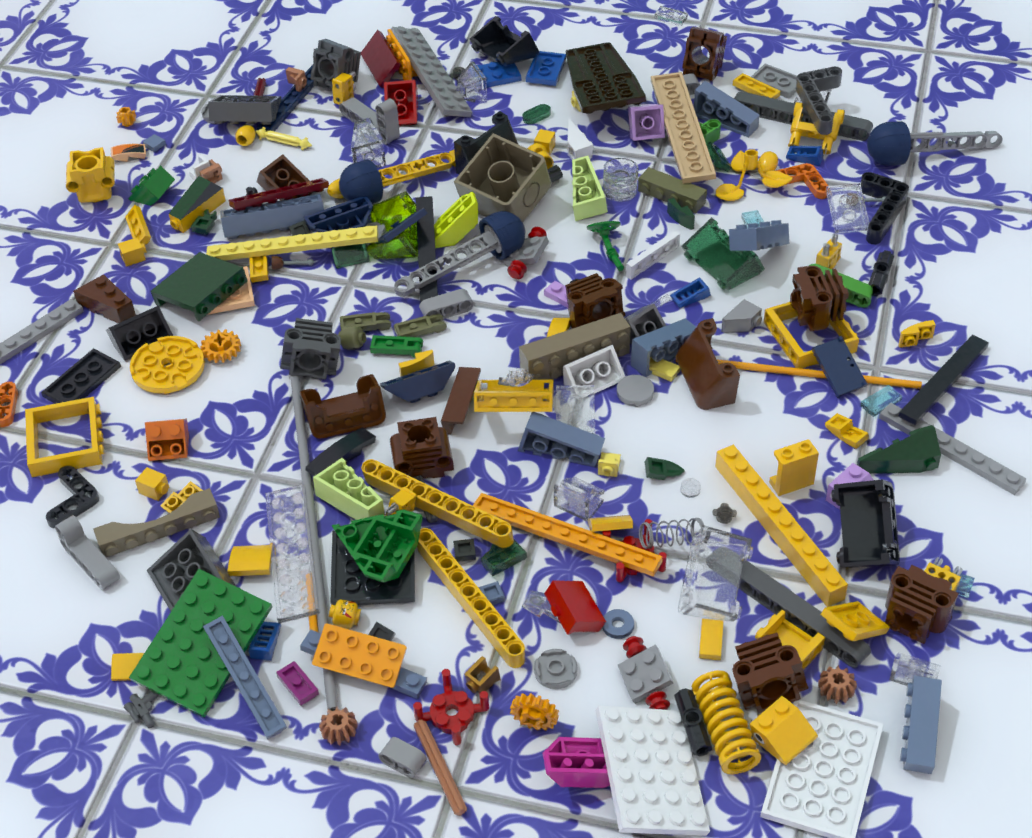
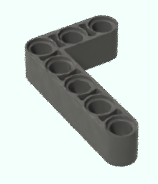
M836 66L803 72L797 75L796 92L815 128L822 135H828L832 132L833 115L820 91L840 87L842 69Z

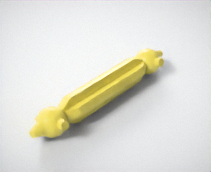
M265 127L255 131L259 140L267 138L268 140L291 146H301V150L312 147L307 137L301 140L299 137L274 131L266 132Z

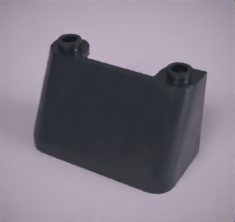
M497 16L469 38L474 51H479L504 66L535 58L540 53L529 32L524 31L520 37L512 33L507 25L503 27L500 22L501 19Z
M501 111L492 116V123L495 126L478 138L474 139L464 135L454 141L457 174L463 171L493 133L518 144L506 114Z
M881 479L834 484L831 496L833 502L840 506L843 547L836 554L840 568L899 565V542L892 483Z

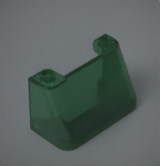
M711 217L682 245L685 251L684 256L689 261H695L717 280L718 286L723 290H730L764 271L763 264L758 255L753 251H730L729 236L724 229H719L718 222Z

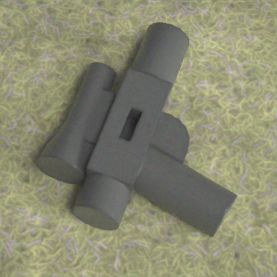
M151 691L142 699L137 694H132L129 698L131 702L126 703L124 709L131 715L135 723L140 722V717L147 728H152L155 726V722L149 711L152 709L151 702L159 694Z

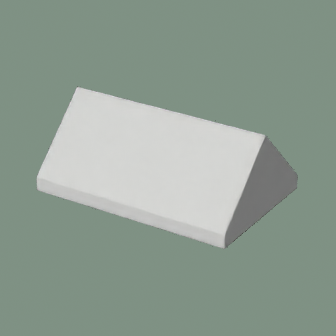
M613 345L563 366V384L577 401L615 385L625 377Z

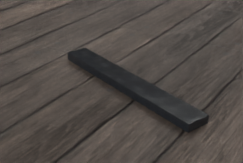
M432 196L415 197L416 212L425 208L428 213L417 221L419 268L436 260ZM429 269L427 271L431 275L437 273L435 269ZM437 280L420 288V303L425 299L438 296Z
M972 334L903 407L898 417L916 425L986 350L989 342Z

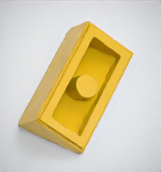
M144 653L112 654L111 680H130L129 676Z

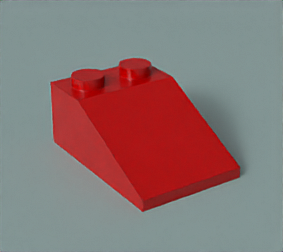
M416 81L384 82L385 100L391 98L396 103L399 126L417 124L418 90Z

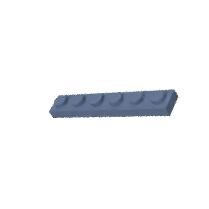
M223 615L204 625L203 628L266 738L269 739L286 729L287 726Z
M310 630L301 643L300 650L314 656L321 633ZM401 667L395 687L392 689L418 699L427 683V677Z

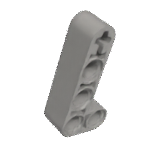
M74 515L55 526L64 549L101 590L120 579L116 568L86 537L80 522Z

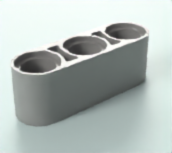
M458 289L425 299L420 303L419 308L423 316L441 314L443 319L470 311L474 303L467 290Z

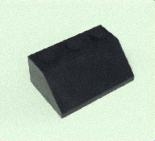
M159 305L106 329L113 346L124 361L132 358L134 353L147 343L149 345L156 342L157 338L173 336Z

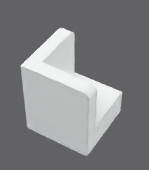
M198 155L199 164L189 170L190 177L194 180L201 176L200 171L210 166L209 161L202 155Z

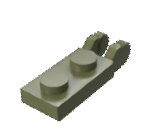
M372 312L339 317L341 329L345 326H359L363 331L377 329L384 331L389 330L391 327V321H389L390 314L387 312Z
M441 314L427 315L393 325L396 335L401 337H417L433 332L439 333L447 328Z

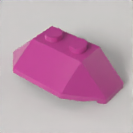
M558 737L543 752L546 774L560 787L605 788L610 786L601 738Z

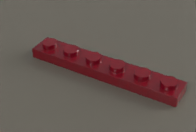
M320 178L229 199V206L236 211H242L248 206L259 207L265 202L276 203L278 199L288 200L292 199L295 195L306 196L309 194L308 192L324 191L325 188H328L329 182Z

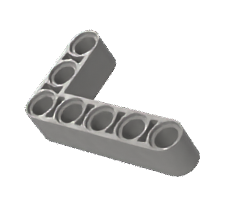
M354 97L339 105L342 115L383 144L387 145L400 137L397 105L391 98L376 105V112Z

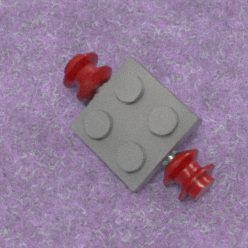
M533 227L528 234V238L524 240L522 247L505 259L504 262L508 267V274L512 278H523L524 273L527 271L526 264L537 263L549 242L547 233L543 228Z
M629 637L623 644V649L627 651L626 656L629 659L618 664V668L632 701L636 704L646 698L645 702L650 706L649 709L668 710L670 702L665 700L667 697L666 693L660 690L672 685L673 680L659 648L655 644L647 649L643 645L644 641L641 637Z

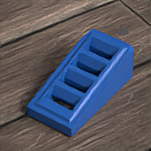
M790 146L786 155V159L809 163L815 166H820L824 157L822 146Z
M700 277L670 294L671 299L679 308L711 296L709 287Z
M263 622L249 647L251 659L272 661L281 623Z

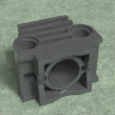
M329 39L318 40V48L314 49L313 68L311 71V79L314 80V86H320L332 91V79H335L341 73L349 74L352 71L356 73L353 81L357 82L361 52Z
M296 318L295 327L285 331L280 369L289 370V375L293 376L305 375L325 380L327 375L336 376L341 338L336 333H332L333 323Z

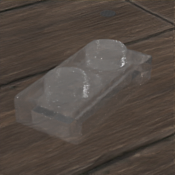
M660 6L655 12L654 19L682 26L688 18V13Z

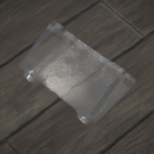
M704 525L694 535L691 542L678 613L731 622L739 619L742 606H739V601L736 599L743 563L750 559L753 554V547H751L752 539Z

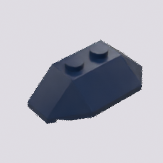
M367 196L359 197L304 216V220L309 228L316 232L366 227L373 204Z
M449 360L382 382L380 386L407 402H418L421 400V397L436 396L439 391L444 390L456 366L454 362Z

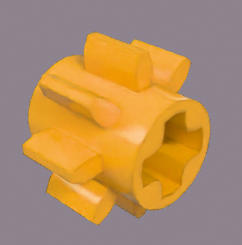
M122 107L119 109V112H116L117 122H122V126L129 127L136 121L135 110L131 111L129 107Z

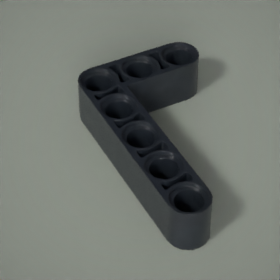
M872 172L862 174L860 192L875 198L886 197L868 225L866 241L875 245L883 240L907 201L909 186L904 182Z

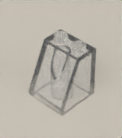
M371 118L356 121L351 142L353 163L369 159L379 168L386 166L383 138Z

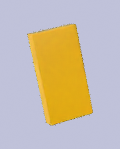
M702 618L699 658L721 660L723 620Z

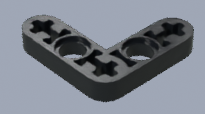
M64 466L58 471L60 482L73 496L47 512L46 520L51 528H55L57 524L72 515L75 517L79 516L99 501L96 488L72 466ZM76 484H83L81 488H74ZM71 505H77L76 509L68 510Z

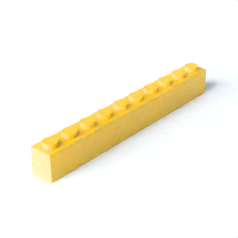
M733 444L717 451L715 464L717 470L826 607L845 600L848 587L847 582Z

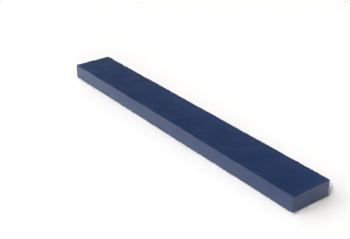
M313 65L305 72L306 86L298 92L294 85L281 99L276 119L268 125L260 123L257 126V130L265 127L266 132H275L314 87V80L311 79Z

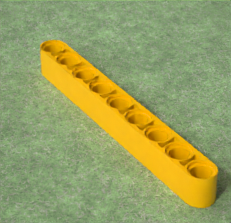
M369 459L362 464L361 469L365 481L369 485L392 496L405 486L417 494L415 507L429 512L499 547L507 548L513 544V532L508 522L376 460Z
M428 528L420 529L417 550L507 665L512 668H519L524 665L525 646L520 638L435 533Z

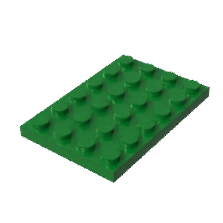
M198 569L129 676L130 680L205 718L231 675L203 626L223 615L245 653L271 611L272 604Z

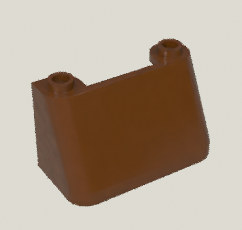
M713 318L703 320L696 326L678 350L676 357L696 405L703 410L735 403L740 374L735 365L731 363L718 364L712 351L711 339L717 330Z
M373 374L358 379L356 383L357 392L322 401L319 392L315 389L300 391L308 424L315 438L321 439L355 431L360 428H368L382 424L385 421L386 412L381 387Z

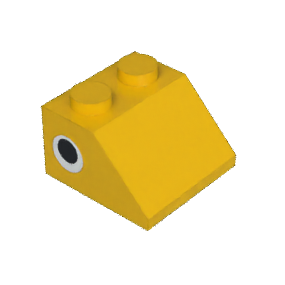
M783 696L750 723L753 740L785 766L818 737L799 708Z

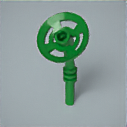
M604 221L588 225L587 230L598 232L602 237L607 250L606 254L610 261H613L618 271H623L624 266L619 259V254L612 247L608 236L610 231L621 226V222Z

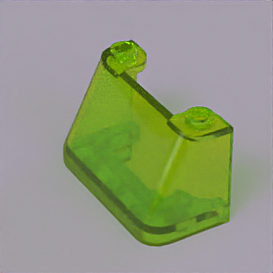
M405 191L373 205L370 219L372 222L380 223V225L384 224L388 232L392 229L391 225L399 220L400 223L416 212V203ZM417 222L387 243H369L367 248L369 256L374 259L418 257Z

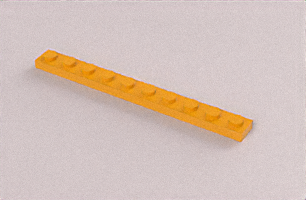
M481 493L473 504L474 507L508 522L513 527L616 564L622 562L625 567L653 577L663 562L660 555Z

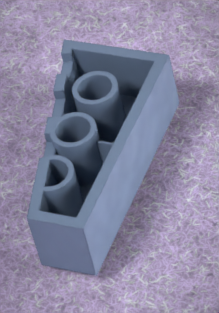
M532 412L518 451H534L533 454L539 456L542 453L552 455L553 459L568 458L570 462L595 467L605 438L544 416L543 414Z

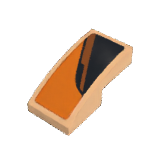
M121 144L110 149L111 157L118 161L127 162L128 157L145 159L146 156L145 144Z

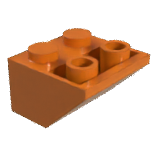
M187 418L145 422L148 461L188 457L189 432Z

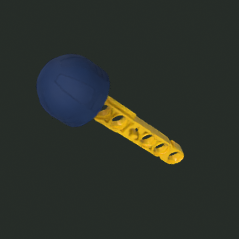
M452 150L449 153L445 152L378 170L376 165L369 159L352 163L341 173L339 180L340 192L347 201L367 196L372 204L380 202L383 197V187L450 169L452 166L456 167L455 151ZM442 159H447L449 163H444ZM427 163H433L435 167H430ZM399 171H405L407 174L402 175ZM388 174L392 176V178L388 179L384 175Z

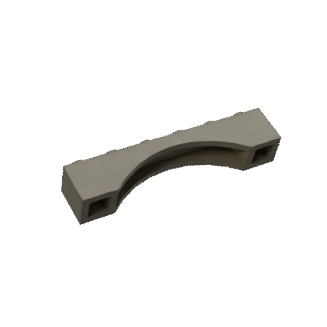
M210 488L191 494L177 509L156 520L136 524L110 522L93 528L101 553L105 557H109L220 518L213 494Z

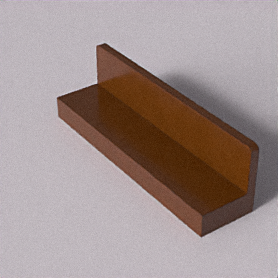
M459 367L441 419L442 428H445L450 435L455 424H464L481 373L480 368Z

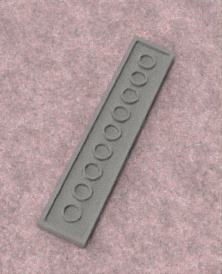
M402 26L392 27L391 30L410 59L411 66L442 115L471 117L472 110L420 30L417 28H404Z

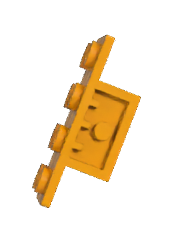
M387 29L388 35L386 40L401 63L398 72L402 74L404 81L412 80V77L418 75L411 66L410 59L392 30Z
M326 623L312 665L394 688L407 647L403 644Z

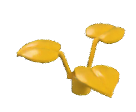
M750 149L744 153L740 150L731 161V168L734 171L742 172L739 184L737 186L722 184L716 189L715 196L726 201H735L742 198L744 190L739 188L742 185L745 171L754 170L757 166L761 177H763L762 183L768 187L778 188L791 182L793 178L778 171H767L764 174L761 162L758 161V151Z

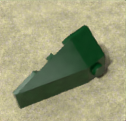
M934 425L909 432V437L901 441L897 438L892 441L893 444L885 449L879 447L858 458L857 465L870 474L921 473L938 468L941 451Z

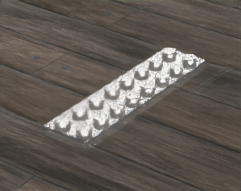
M304 484L265 493L277 621L280 624L320 614L306 488Z

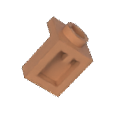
M288 67L285 70L288 83L294 84L296 91L300 92L307 84L305 71Z
M212 159L209 160L210 166L200 171V175L208 181L216 183L223 179L221 174L222 168L219 163H215Z

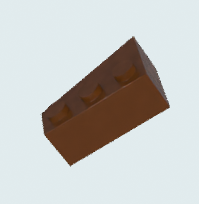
M104 274L73 291L76 302L82 307L90 309L92 313L98 312L104 318L116 323L136 316L132 300Z

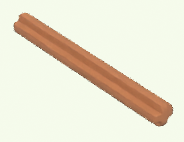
M418 720L414 723V729L454 814L461 816L467 811V807L426 721Z

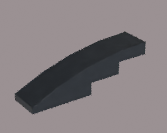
M360 428L328 447L310 462L305 470L316 476L341 458L346 461L347 465L348 460L361 455L362 448L375 443L376 436L366 429Z

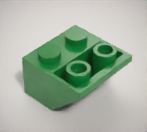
M161 165L156 170L152 168L147 175L145 174L139 180L140 183L130 191L132 194L128 199L151 206L164 194L175 179Z

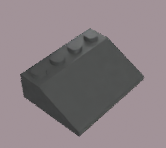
M219 95L208 102L209 121H214L215 124H223L224 121H230V124H239L240 122H245L246 124H255V122H261L263 125L271 124L276 119L281 96Z
M192 529L147 569L148 574L170 611L173 610L198 569L236 586L206 537Z

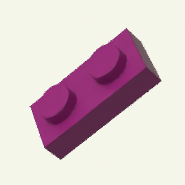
M295 661L276 672L278 679L300 706L319 695L317 687Z

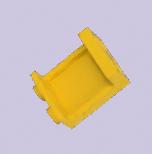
M809 439L774 451V456L778 460L777 475L770 477L769 483L778 496L814 484L819 452Z
M781 610L777 615H772L764 628L761 627L757 631L755 638L759 639L766 635L778 633L782 646L791 645L795 647L804 670L823 650L825 637L820 633H817L814 637L810 636L785 619L786 612Z

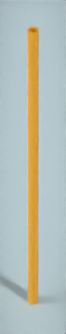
M717 359L718 364L731 363L737 369L827 379L824 372L820 370ZM863 375L869 384L921 389L922 386L921 381Z

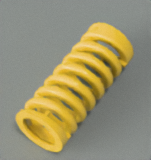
M725 671L707 672L695 679L691 687L703 715L704 723L707 725L711 742L715 746V753L719 757L721 769L724 773L731 775L747 772L758 765L761 760V754L756 749L757 746L756 742L752 739V732L747 729L748 721L744 719V711L740 709V701L736 698V691L732 688L731 678ZM710 679L709 682L705 683L703 686L700 687V685L704 681ZM724 695H728V696L725 697L724 699H720V700H718V701H717V699H716V698H718V697H721V696H724ZM732 705V706H730L729 708H727V709H725V710L717 711L718 709H720V708H722V707ZM734 716L733 718H731V719H729V720L721 721L722 719H724V718H726V717ZM734 726H738L737 728H735V729H733V730L725 731V730H727L728 728H731V727H734ZM743 736L735 741H730L733 738ZM752 755L750 759L743 762L740 761L741 758ZM739 759L738 763L731 762L732 760Z

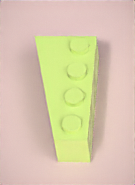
M589 156L573 159L572 184L575 221L607 213L606 197Z
M343 458L313 477L316 496L355 520L381 514L385 516L383 499L370 486H366L364 480L355 474L351 466L348 467L346 465V461Z

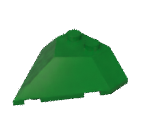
M399 510L396 511V514L389 516L381 514L351 521V524L340 526V524L331 526L365 577L387 582L399 578L418 546L423 517L418 513Z

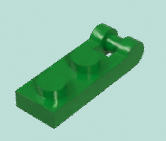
M373 335L370 352L376 354L411 355L415 358V353L422 352L421 348L424 341L419 337Z

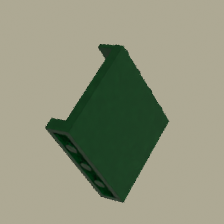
M199 252L150 292L157 306L161 307L166 302L194 312L197 321H200L248 282L243 267Z

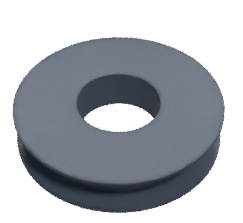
M614 609L604 615L606 623L602 629L607 636L614 639H623L633 632L634 619L629 612L622 609ZM614 621H621L624 625L622 627H615L612 623Z

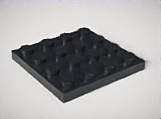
M333 530L331 605H336L339 599L355 602L358 605L415 602V551L399 578L387 582L377 581L365 577Z

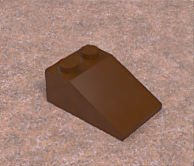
M283 154L261 170L257 178V183L265 191L310 181ZM314 191L308 192L309 194L306 196H310ZM295 195V196H293V198H299V197H305V196Z

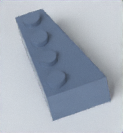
M704 81L695 89L694 110L697 118L705 121L717 119L721 122V127L748 138L758 129L760 115L707 81Z
M772 220L771 224L770 221L759 222V225L758 223H748V227L747 224L736 225L735 229H729L730 251H757L790 244L789 223H781V220Z
M685 318L632 339L631 366L643 376H649L652 374V371L649 370L650 358L655 362H659L662 359L669 362L674 360L678 350L696 326Z
M914 676L912 683L907 684L906 696H908V704L905 705L904 717L907 718L902 732L905 748H901L900 761L904 762L903 770L932 774L935 768L942 680Z

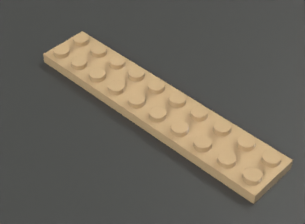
M682 72L651 76V84L657 103L663 104L664 126L682 183L716 179V172Z

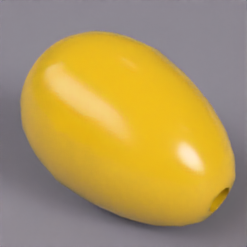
M250 125L240 127L235 134L236 142L241 146L252 144L256 135L255 129Z
M771 151L764 152L758 160L761 162L764 174L767 171H775L778 166V157Z
M337 179L328 186L327 192L333 198L342 199L344 197L339 189L340 179Z

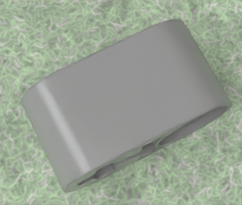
M392 737L378 755L381 762L409 778H413L427 760L426 755L421 750L397 737Z

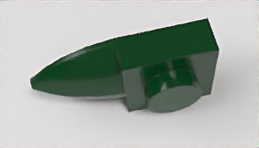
M647 457L644 461L647 478L665 480L667 477L678 476L685 472L682 467L668 460Z

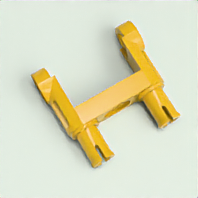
M796 102L793 112L794 118L790 129L791 138L788 146H799L801 136L823 140V154H825V151H827L826 154H830L832 144L837 139L840 124L842 125L845 110L838 109L837 113L835 112L832 132L828 135H822L817 131L814 124L801 122L803 103Z

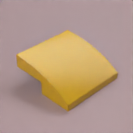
M630 515L588 518V525L592 532L633 528V520Z
M274 545L233 546L229 558L228 574L230 576L270 575L271 563H273Z

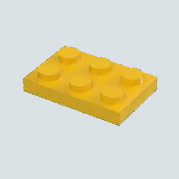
M859 601L825 607L820 614L829 625L839 629L843 636L850 641L884 635L890 628V626Z

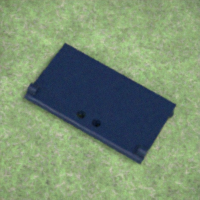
M425 208L414 212L400 223L398 220L392 224V229L378 238V242H376L378 246L389 242L428 214Z
M842 336L812 348V352L837 398L868 386Z

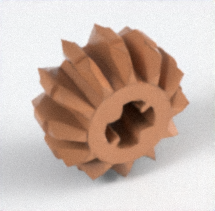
M839 665L836 669L829 666L827 671H822L818 681L821 696H826L827 702L833 699L836 704L839 700L846 703L848 698L854 696L857 687L854 674L848 673L847 668L841 670Z
M338 706L335 711L328 709L327 715H322L319 725L324 740L328 739L331 745L337 741L339 746L344 740L349 743L350 737H355L358 727L354 713L349 712L346 707L340 710Z

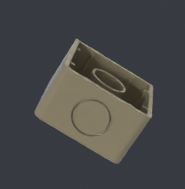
M494 133L454 180L459 197L470 192L475 194L479 214L487 217L495 212L507 211L518 216L522 222H524L552 186L544 156Z

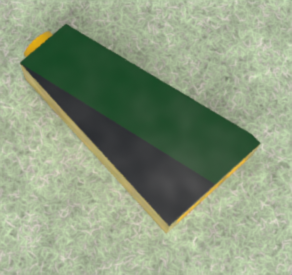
M198 176L169 212L172 228L184 233L191 228V225L198 216H204L206 209H209V213H211L226 201L223 188Z

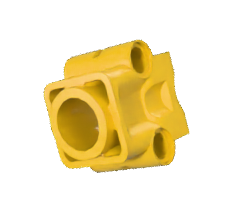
M103 147L94 148L90 151H70V161L66 164V189L69 192L76 193L78 201L81 203L110 199L112 187L115 184L114 159L110 156H105Z

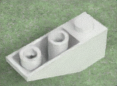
M568 119V156L572 160L584 156H589V159L593 158V143L579 130L577 124Z

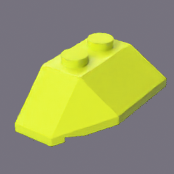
M473 192L462 195L435 222V248L456 245L478 224V202Z

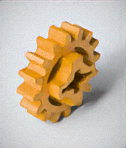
M227 329L223 332L217 330L215 334L210 332L211 336L205 335V340L201 341V351L204 358H208L209 362L213 359L215 363L219 360L224 363L225 359L231 361V357H237V352L241 351V342L238 335H234L233 331L227 333Z
M522 693L521 697L516 695L515 699H513L510 714L514 715L513 719L519 720L521 725H528V728L534 727L538 731L541 728L547 731L548 727L553 729L554 725L557 724L559 710L555 709V704L549 703L550 700H542L540 695L535 697L532 693L529 696Z

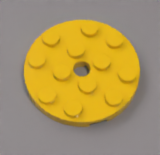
M165 336L157 338L156 342L149 345L147 343L134 353L130 361V372L132 379L140 388L152 393L170 394L196 382L204 370L205 360L203 352L193 340L181 336Z

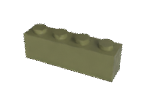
M650 167L638 178L639 192L665 202L674 197L680 207L688 206L695 214L706 203L707 189L691 183L683 184L681 179Z

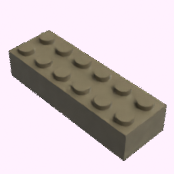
M618 313L519 346L520 373L524 380L556 379L563 376L564 365L610 345H613L617 357L629 354L631 327L623 315Z

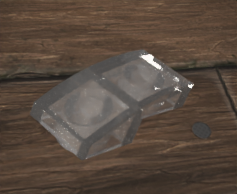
M517 368L516 371H509L506 378L499 377L498 385L524 386L534 378V374L528 373V369Z
M530 590L522 607L538 617L544 613L560 623L558 617L553 615L551 605L545 594Z

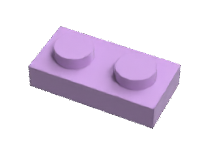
M554 281L544 289V296L568 308L564 285Z

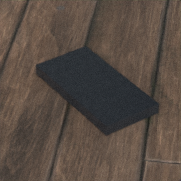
M93 348L41 392L42 397L55 404L84 399L121 367L119 361Z

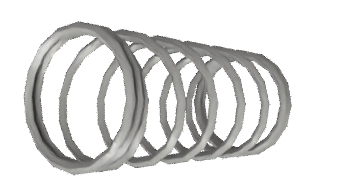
M691 518L689 521L681 519L679 522L671 520L669 523L661 521L659 524L654 521L650 524L643 522L639 528V540L643 548L651 549L654 544V538L650 525L656 524V542L661 548L664 544V535L660 524L666 523V541L671 547L674 543V534L670 523L676 522V541L681 546L684 542V533L680 522L686 521L687 542L690 545L693 541L701 544L705 539L704 523L700 518ZM695 521L699 523L702 531L700 542L697 541L694 533ZM644 525L647 526V530H646V543H647V546L645 545L644 540H643V527H644ZM688 525L691 528V543L689 542L687 536ZM678 526L682 532L681 544L678 541ZM668 527L672 534L671 545L668 542ZM658 528L662 535L661 546L658 543Z

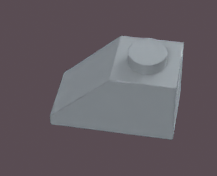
M744 299L722 318L721 332H750L755 326L760 325L762 321V308Z

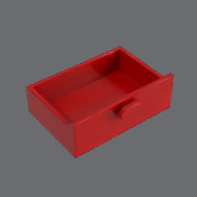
M553 580L544 594L551 605V611L555 617H558L567 635L573 632H599L606 623L583 581Z

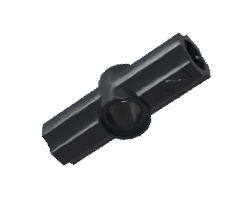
M884 250L880 252L874 264L868 283L873 288L872 296L877 297L882 294L884 286L888 281L889 272L894 261V255L891 254V251Z
M681 689L674 694V698L693 755H698L699 757L707 755L708 752L712 751V745L693 690Z

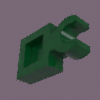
M206 209L204 216H198L191 225L192 232L207 235L215 225L214 221L217 219V212L214 211L213 214H210L209 209Z

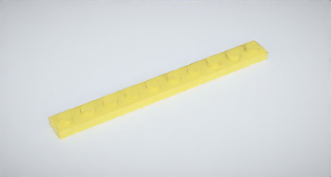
M378 226L207 246L206 254L225 261L378 242Z

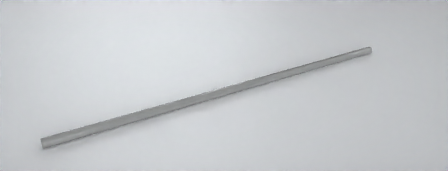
M290 375L318 630L322 634L324 625L328 623L312 477L305 470L310 460L304 409L300 396L301 383L300 376ZM323 668L327 710L335 711L338 706L334 671Z

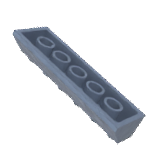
M317 194L281 200L276 203H263L259 207L248 206L242 211H236L235 209L221 210L220 216L224 238L236 239L239 235L244 234L245 236H253L256 232L270 233L274 229H279L280 231L288 230L289 226L304 221V216L322 211L324 207L321 195Z

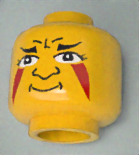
M339 599L336 605H331L329 617L332 618L333 625L351 629L354 625H358L361 609H358V604L355 602Z

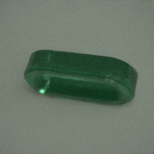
M547 104L537 105L522 114V120L526 124L537 123L551 115V107Z

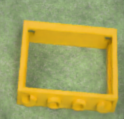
M787 302L765 309L764 324L795 368L803 369L819 364L812 350L803 352L782 322L798 316L791 303ZM836 316V321L833 322L830 318V325L839 336H842L850 353L857 352L859 338L857 333H854L851 329L850 324L844 318L839 321Z
M553 379L478 380L474 391V412H552L554 399ZM487 383V388H481V384ZM544 383H549V388H544Z
M94 397L25 409L27 466L32 477L58 473L64 466H72L75 469L102 464V454H105L103 444H101V442H104L103 433L100 431L103 425L99 415L102 413L100 404H96ZM89 414L92 448L39 458L38 423Z

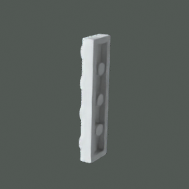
M677 231L672 232L626 263V277L632 280L676 250L680 244V233Z

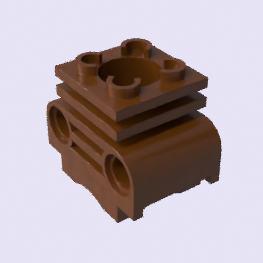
M694 26L690 28L682 66L683 75L694 74L696 77L713 81L723 64L727 36L718 31ZM701 46L708 50L709 58L702 53Z
M817 266L798 267L797 271L799 274H793L792 282L795 289H793L790 295V303L797 312L799 325H807L809 331L826 329L829 326L830 318L832 322L836 321V316L839 321L843 320L844 312H846L845 303L849 293L848 289L844 287L843 278L841 275L839 276L836 268L832 269V275L829 269L825 270L824 275Z
M595 273L565 285L572 329L621 313L623 317L626 316L623 311L621 292L623 285L613 278L602 280V277Z
M436 417L397 422L399 433L394 434L390 438V448L395 470L412 478L421 475L423 478L445 477V471L454 470L448 432L445 428L438 427Z
M911 565L909 570L898 566L892 575L885 603L887 616L885 623L890 626L891 630L925 644L930 632L942 633L946 630L952 619L953 609L959 593L950 590L952 582L931 576L921 568Z
M778 633L766 635L735 646L739 661L733 665L732 671L745 710L756 707L758 713H761L781 696L790 702L801 699L799 692L809 689L802 667L803 664L797 650L791 645L782 646Z

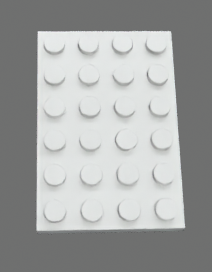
M802 700L794 701L793 704L799 708L818 737L786 766L778 759L776 760L760 817L827 838H855L884 724Z
M598 705L595 711L619 833L707 836L710 828L689 740L679 711Z

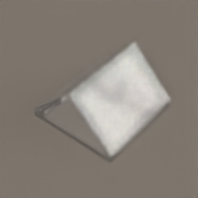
M571 484L554 485V506L587 522L588 518H592L603 504L604 499Z
M898 652L893 662L889 680L907 686L908 683H912L914 676L937 679L941 665Z

